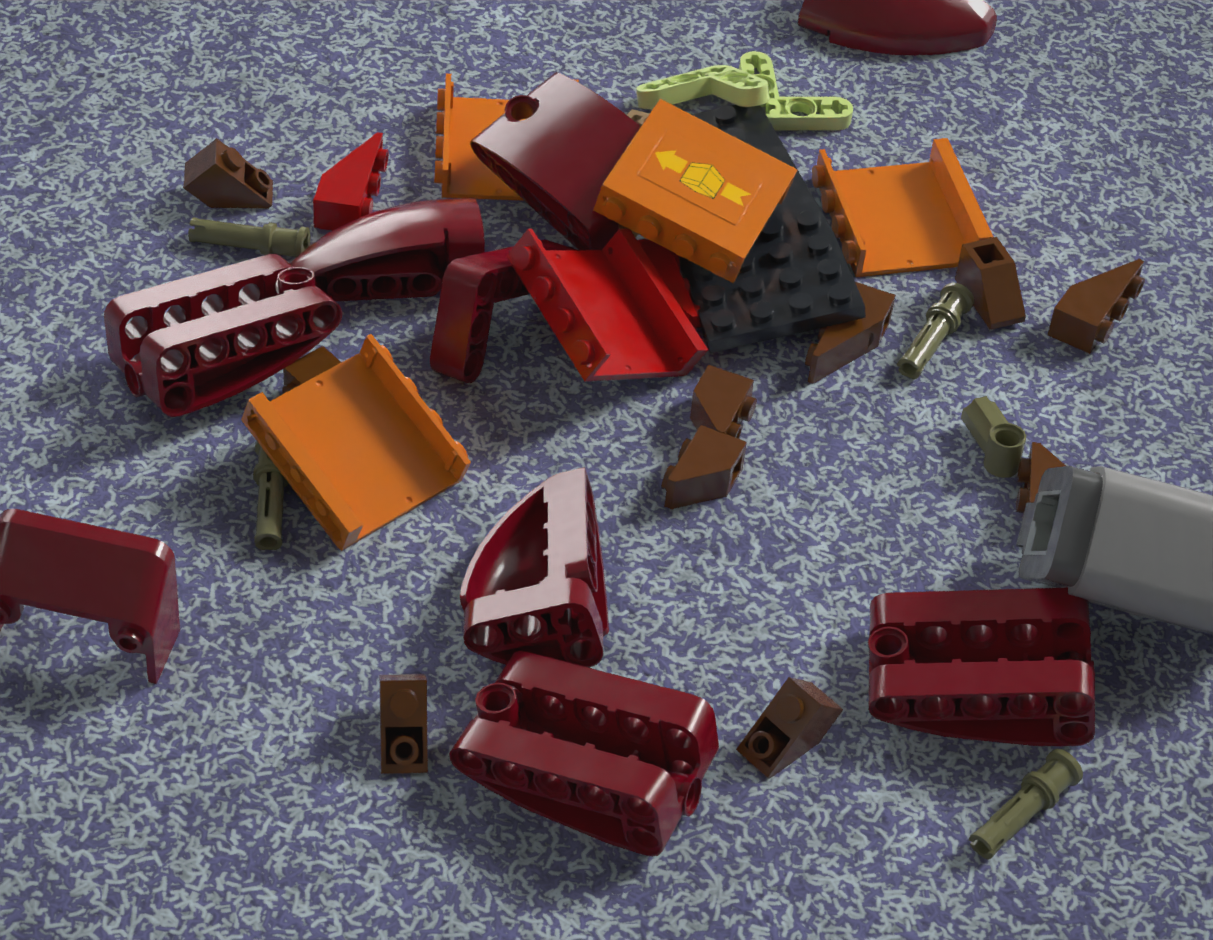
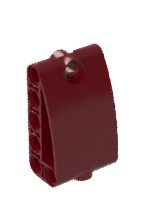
M555 72L528 95H518L511 98L506 103L505 113L470 141V145L483 164L578 250H603L618 231L619 223L608 219L593 209L602 184L641 126L591 89L561 73Z
M277 254L260 256L121 295L112 299L104 311L106 340L110 360L125 374L127 385L134 397L138 398L146 395L170 417H179L211 406L268 379L313 349L332 333L342 320L340 305L320 288L315 287L314 272L308 268L293 267Z
M1068 587L890 592L879 594L871 600L868 639V710L875 719L943 737L1028 746H1081L1089 743L1094 738L1095 672L1094 660H1091L1089 601L1069 595Z
M518 651L511 656L495 683L483 687L477 693L475 701L478 714L468 723L449 753V759L453 766L467 777L528 811L610 845L653 857L663 852L682 815L690 817L695 812L701 797L702 779L718 752L719 741L714 710L701 697L565 661Z

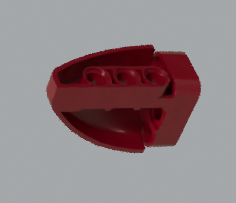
M804 0L798 17V26L829 36L830 43L873 53L913 56L939 55L984 46L993 35L997 22L995 10L984 0Z
M475 198L416 201L375 211L325 234L305 249L290 264L293 267H303L312 270L315 275V287L320 288L336 302L432 297L441 290L445 270L453 260L485 253L484 229L480 209Z
M585 467L560 472L547 478L510 508L477 548L464 576L460 591V602L464 611L463 639L466 647L472 652L505 665L511 656L518 651L529 652L588 668L597 665L602 660L604 655L603 636L609 633L608 605L596 507Z

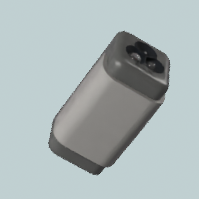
M1073 466L1055 467L1045 470L1041 477L1034 503H1026L1016 543L1017 546L1023 548L1019 566L1020 578L1056 588L1068 587L1069 595L1086 599L1094 604L1213 634V495L1103 466L1091 467L1090 471Z

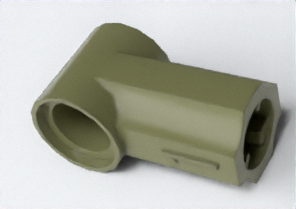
M987 396L975 398L972 403L963 408L961 419L985 454L983 461L985 469L996 477H1012L1018 473L1019 462L1023 455L1027 437L1025 431L1021 427L1009 423L996 403L990 401Z

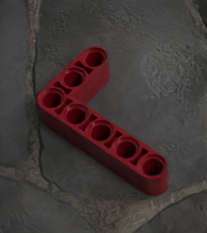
M541 240L546 251L577 250L550 240ZM514 246L457 258L446 268L442 281L430 353V367L433 371L465 383L474 382L480 375L485 359L494 303L530 294L507 258V255Z

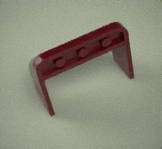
M20 509L4 510L0 514V631L4 624H12L20 619L24 611V605L108 623L109 635L119 649L127 653L146 655L148 682L157 684L180 632L175 555L167 544L155 538Z

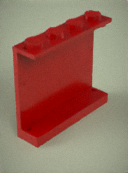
M527 229L507 255L510 263L584 382L685 376L708 351V348L630 229H618L603 250L547 251L533 229Z

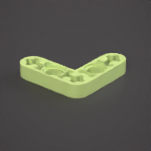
M756 51L747 52L741 56L740 70L768 82L769 102L761 105V107H765L766 116L774 130H843L851 124L853 106L847 99L841 97H779L771 58L762 52ZM754 68H757L760 73L754 74ZM803 112L808 116H797L792 113Z
M728 65L706 67L648 82L636 88L638 107L642 109H653L659 99L673 105L711 94L742 107L759 106L769 102L768 82Z

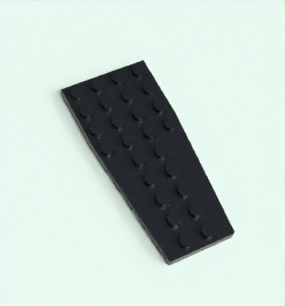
M735 104L691 114L796 168L761 105L742 107ZM798 170L782 204L778 203L744 259L734 283L678 255L683 278H687L690 284L693 305H699L700 307L698 310L700 327L710 353L866 318L865 304L835 234Z

